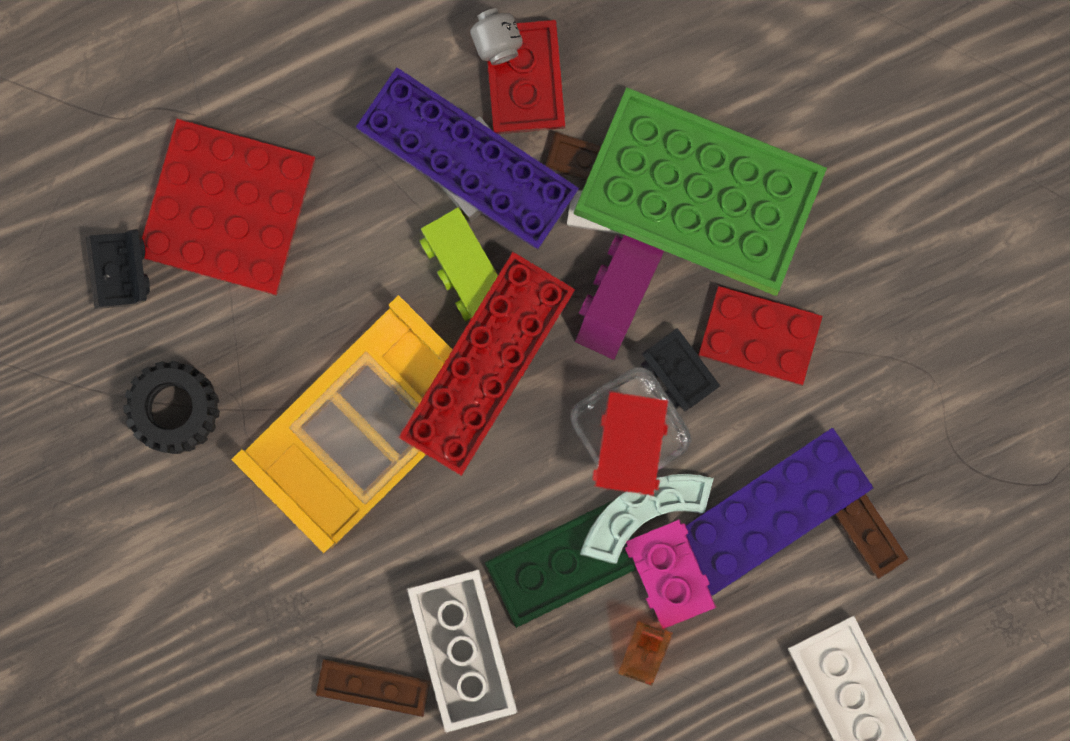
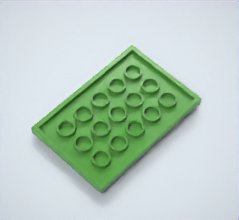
M626 87L576 205L574 215L777 296L827 168Z

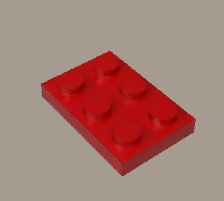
M556 20L516 23L523 40L522 46L517 50L518 56L498 65H492L491 61H488L493 130L497 134L565 129Z
M718 286L698 356L803 386L823 316Z

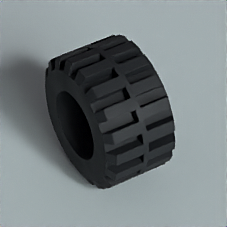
M171 361V363L158 362L155 363L156 366L151 368L147 366L141 370L143 373L139 377L135 376L131 381L133 386L125 394L127 405H123L124 413L127 414L128 418L126 423L128 428L134 432L135 438L153 450L171 454H181L184 451L190 452L196 449L197 445H203L208 440L207 436L209 433L214 432L216 428L214 424L220 414L217 403H220L219 398L214 391L215 387L211 381L194 367L177 361ZM171 386L184 389L190 395L193 404L190 418L177 429H165L159 426L152 415V405L155 397L160 391Z

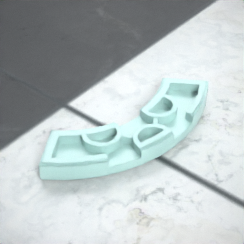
M692 474L668 475L656 478L660 479L658 491H654V496L632 492L623 493L598 516L584 541L580 555L616 564L627 540L648 520L671 512L685 511L704 514L714 478Z

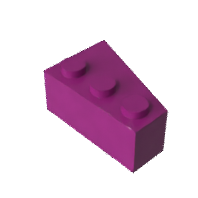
M616 234L607 253L613 256L609 267L604 264L601 265L593 283L599 286L595 296L587 295L579 314L585 316L576 338V343L615 360L622 341L663 256V250L626 235L621 237Z

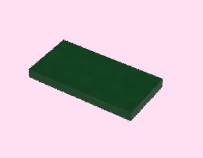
M614 500L485 562L516 628L637 570L633 557L629 558L625 550L628 547L627 543H625L616 564L580 555L592 525ZM633 534L630 536V538H629L628 540H631V539L634 538Z

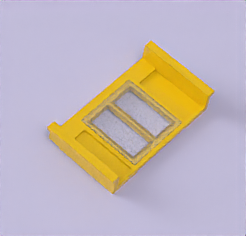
M399 295L388 305L389 309L246 450L241 449L231 459L323 553L329 548L332 549L426 456V454L398 437L453 349Z

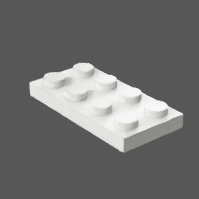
M854 616L787 648L833 741H916Z

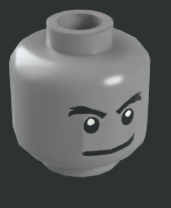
M497 8L480 13L477 16L479 21L470 29V34L479 57L483 61H491L492 65H498L517 57V50L522 46L523 40L513 15L510 13H499Z

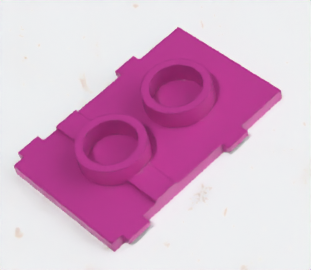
M680 519L626 542L628 547L625 548L628 557H633L635 566L649 596L646 598L650 608H654L662 629L716 608L707 586L710 585L706 574H702L686 535L689 532L685 523L681 524Z

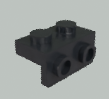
M138 229L129 230L125 233L90 235L86 237L95 309L136 306L145 302L150 292V282L148 275L144 274L142 260L145 257V244L143 239L139 238Z
M678 328L641 353L646 359L641 363L642 367L653 381L660 378L667 390L662 394L674 410L681 407L684 412H687L721 387Z

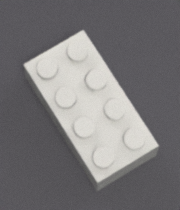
M480 570L407 589L445 732L517 713L516 703Z

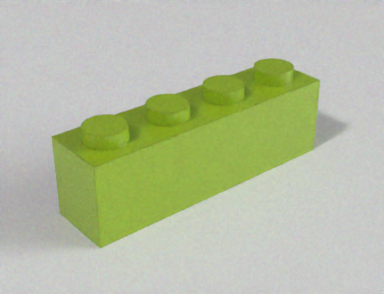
M458 207L421 228L424 238L419 240L429 259L436 256L442 269L437 271V274L447 291L451 288L455 289L460 298L459 301L455 302V305L466 322L472 319L498 275Z

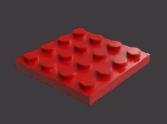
M176 119L142 236L145 244L144 260L277 296L315 165V156Z

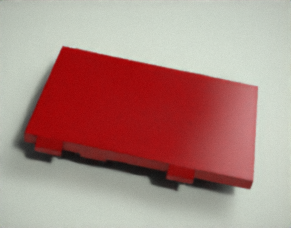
M609 392L606 415L602 414L601 426H604L598 470L594 469L592 478L593 481H596L595 487L654 496V491H658L660 479L656 478L663 435L667 436L668 424H665L668 400Z

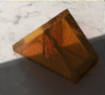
M636 620L618 674L652 686L673 633Z

